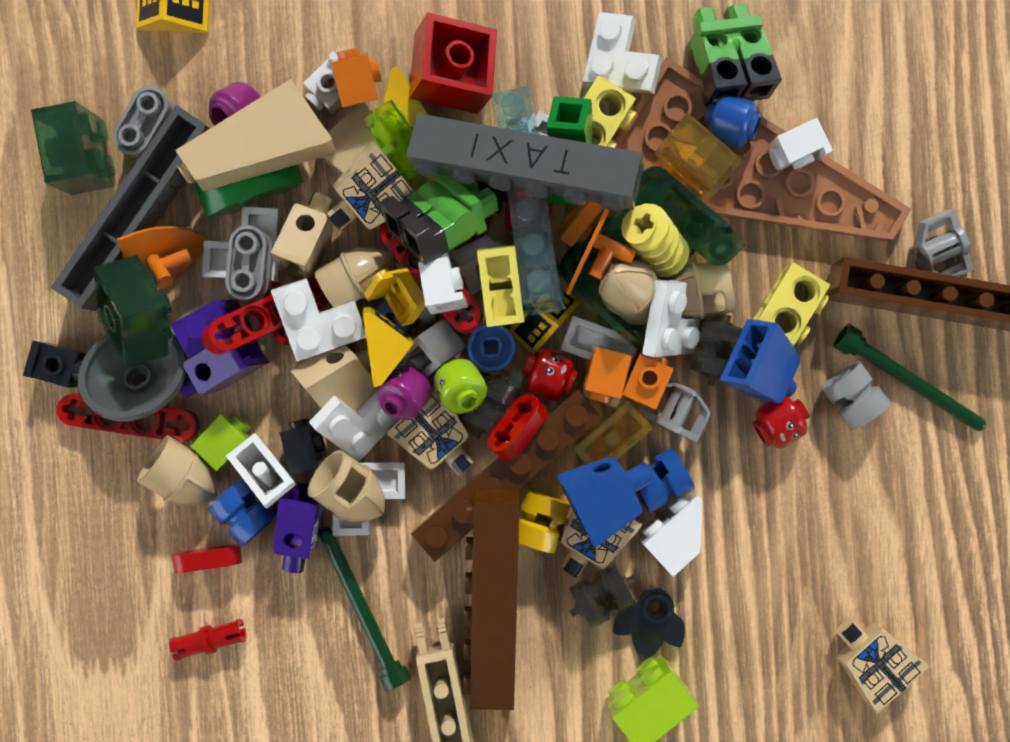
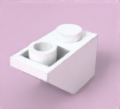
M693 492L688 496L684 494L676 498L668 507L671 510L670 513L662 520L658 517L655 518L642 530L644 536L640 541L673 577L700 553L702 499Z

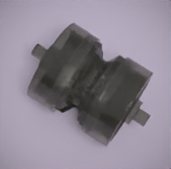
M724 314L723 321L702 320L699 342L702 346L694 351L690 370L706 374L705 377L709 378L707 385L714 386L715 381L720 380L743 329L730 323V315Z
M502 369L500 376L496 374L495 377L480 371L487 385V395L476 409L462 413L459 418L474 424L473 428H475L473 436L480 438L482 432H492L504 416L506 409H509L513 402L520 397L523 390L508 384L509 380L506 379L508 371Z
M611 563L606 568L597 571L596 578L593 581L585 578L569 587L576 601L574 603L575 608L570 610L573 617L577 614H580V616L584 615L590 627L594 629L610 620L611 612L614 611L621 614L637 605L629 591L632 588L630 584L636 582L634 576L631 575L626 578L624 575L621 577L614 563Z

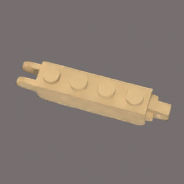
M437 619L436 630L441 645L431 647L428 646L427 630L423 622L416 623L414 629L418 645L416 656L417 668L432 742H474L465 695H463V684L454 642L450 641L446 619Z

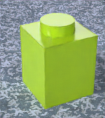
M220 414L190 447L215 471L224 470L231 463L226 455L251 436L248 432L251 427L237 414L233 416L230 414Z

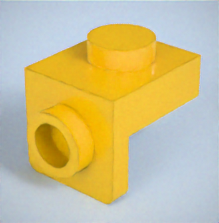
M407 267L393 271L391 269L379 271L372 277V282L364 293L368 301L385 297L401 327L413 324L426 307L423 292L416 284Z

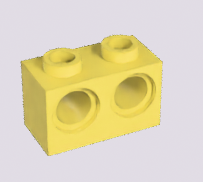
M598 75L584 98L591 99L593 133L599 138L600 143L598 145L615 148L617 143L612 141L618 129L620 128L625 132L636 115V112L632 110L636 98ZM603 102H612L617 106L619 113L614 116L604 115L599 105Z
M515 245L477 249L487 327L525 322Z
M794 262L785 265L753 317V320L775 323L779 313L786 315L790 321V327L785 334L793 346L795 344L800 345L810 331L807 323L813 313L818 315L829 299V296L825 293L829 289L830 284ZM797 283L805 285L808 289V298L805 302L799 301L794 295V287Z

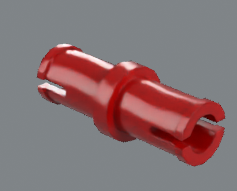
M237 619L215 627L206 625L200 627L198 632L173 637L169 641L170 652L177 650V653H174L172 657L175 661L203 652L206 655L216 653L218 648L239 642L243 643L247 639L246 628L240 629L239 627L243 626L244 623L241 619Z

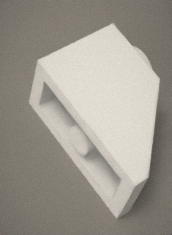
M443 318L413 340L412 347L395 368L398 366L416 367L423 371L429 379L444 363L452 360L466 345Z
M256 433L226 455L227 459L266 509L297 485Z

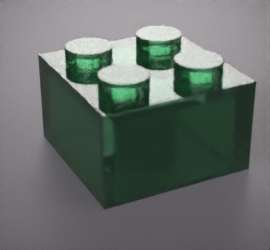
M76 101L31 109L46 184L70 195L114 187L112 176H115V165L111 155L107 154L105 141H108L109 134L103 119H100L99 116Z
M137 255L93 267L98 319L125 368L169 355L168 340L172 339V331L168 322V315L172 313V309L167 295L158 291L152 270L150 268L145 269Z

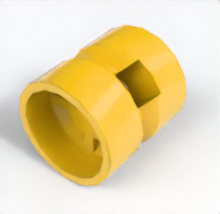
M526 490L520 508L524 516L519 518V543L539 551L554 554L561 537V533L557 528L559 525L565 524L571 505L555 497ZM537 513L548 516L547 524L535 520Z

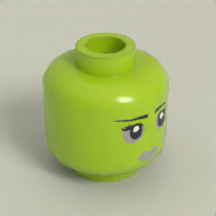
M450 360L444 363L434 376V388L443 406L452 413L462 414L476 409L487 395V385L477 366L470 360Z

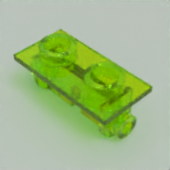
M391 99L372 110L364 118L368 123L366 128L381 148L386 147L389 143L394 145L395 148L387 156L400 175H405L410 180L418 174L406 157L413 129L407 122L403 112L397 108Z

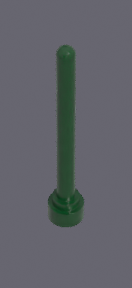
M848 323L837 335L833 347L845 355L850 353L853 356L858 354L975 431H982L986 428L985 419L866 343V338L862 336L863 332L852 324Z
M325 527L321 529L319 537L382 668L379 669L382 675L379 677L385 692L395 689L409 681L411 676L405 664L401 665L399 660H394L336 537L333 536L332 529Z

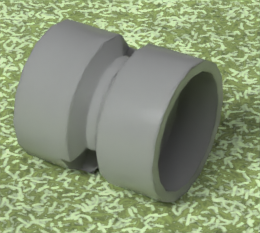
M860 361L844 368L821 387V390L832 405L841 406L839 414L851 430L868 424L891 405L890 400L879 386H871L872 376Z

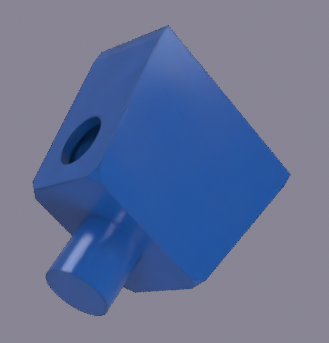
M747 319L720 377V381L751 398L779 404L784 400L785 396L790 397L796 391L797 385L793 378L800 364V356L778 323Z
M606 457L556 476L583 532L594 548L642 513L643 509L635 492L653 483L652 477L643 463L625 472L614 457Z

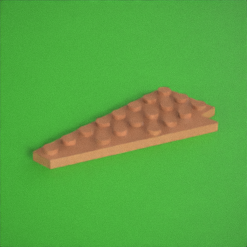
M667 57L660 68L655 94L642 95L633 110L636 112V115L625 132L621 130L614 140L617 143L615 148L642 152L644 169L636 203L655 204L659 207L888 242L894 239L912 210L827 156L818 161L815 158L814 162L798 170H794L792 165L782 170H777L769 156V150L771 149L769 143L786 131L764 117H761L760 126L754 141H748L741 148L712 140L709 135V126L704 125V118L708 107L704 106L702 98L704 91L702 79ZM670 139L699 146L695 154L719 173L713 182L710 181L688 161L682 167Z

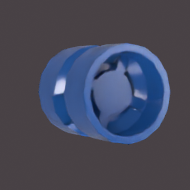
M485 324L472 332L468 339L467 350L470 359L477 367L484 371L495 372L502 370L510 364L515 352V343L513 336L505 327L501 325L487 327Z
M669 448L655 456L652 465L643 463L649 471L653 483L640 489L637 493L649 513L668 504L669 496L672 495L679 498L695 489L688 471L673 448Z
M243 478L228 488L207 509L220 525L228 524L230 526L228 533L241 548L277 517V514L270 506L266 509L260 501L257 502L255 499L256 495Z

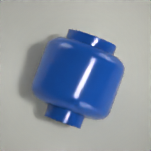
M725 94L717 101L716 105L709 104L704 118V125L709 126V135L712 140L741 148L748 141H754L760 126L762 113L757 112V106L753 101Z

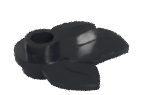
M653 588L645 591L640 596L638 602L626 604L619 610L613 622V633L616 635L632 634L631 638L634 648L640 658L645 660L656 653L664 641L669 645L681 647L685 638V625L683 620L674 612V603L670 595L662 589ZM654 600L662 603L661 609L657 612L649 610V604Z

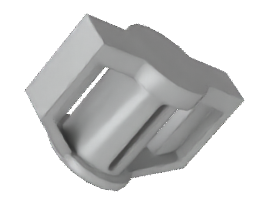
M947 209L919 222L913 251L922 269L958 277L975 270L970 257V241L960 226L956 210ZM944 225L947 226L946 233L926 241L928 232ZM957 256L958 263L938 272L933 269L934 265Z
M676 382L667 384L665 388L673 389L660 417L653 414L654 410L642 405L638 415L696 443H699L712 417V413L703 401L701 394ZM698 399L702 409L690 432L684 429L683 426Z

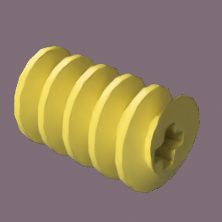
M642 204L634 207V210H630L625 215L621 225L622 236L637 251L636 253L641 260L649 265L658 277H671L684 268L690 253L688 243L661 207L655 204Z

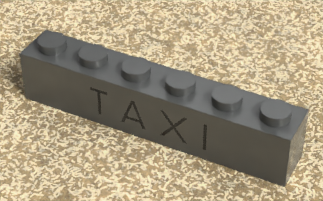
M175 105L51 286L53 290L81 309L97 311L127 267L117 238L155 226L186 181L177 168V165L182 160L175 150L209 130L210 128Z
M417 113L406 154L416 172L426 177L436 178L438 174L452 176L453 180L463 184H473L474 181L488 183L490 187L501 191H510L512 187L523 189L527 194L539 198H546L548 194L561 196L566 202L576 205H583L586 201L599 203L602 208L614 212H621L624 208L634 210L644 169L642 152Z

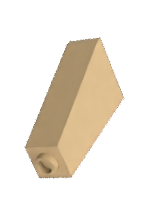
M290 79L175 151L182 160L177 165V168L189 185L196 181L201 190L205 192L328 156L335 152L332 138Z

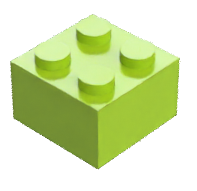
M662 655L656 659L650 657L637 668L636 671L638 673L627 682L625 679L619 681L608 692L610 696L606 698L611 718L630 742H656L699 707L688 687Z

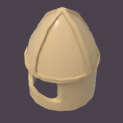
M358 247L342 252L338 258L316 270L315 276L323 293L334 308L354 300L356 302L363 297L366 299L364 293L371 284L372 277L384 269H391L393 271L394 257L392 254L378 248ZM377 299L370 300V301H368V302H369L370 304H372V303L375 302Z
M616 259L609 264L601 280L599 294L607 309L619 315L630 324L643 325L648 323L650 305L654 298V282L661 279L649 265L640 260H632L631 264Z
M726 259L699 264L691 263L690 266L683 268L669 279L687 283V303L682 316L703 320L704 317L735 312L732 278Z
M169 435L164 437L150 454L137 478L138 483L162 496L164 501L179 506L203 505L216 499L218 496L217 479L211 466L195 450H191Z
M338 450L330 454L319 465L310 480L308 496L329 509L331 514L339 519L348 522H370L385 513V499L378 478L371 468L360 464L344 451Z

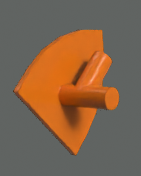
M606 208L566 291L568 295H570L593 247L598 249L599 252L588 274L598 280L603 279L613 257L631 264L637 252L622 243L600 234L609 212Z
M175 226L151 227L117 238L139 296L159 287L167 288L171 286L173 280L187 270L200 255L204 247V241L208 240L207 235L192 229Z

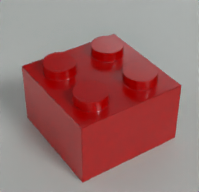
M427 12L414 33L409 99L478 114L493 96L497 30Z

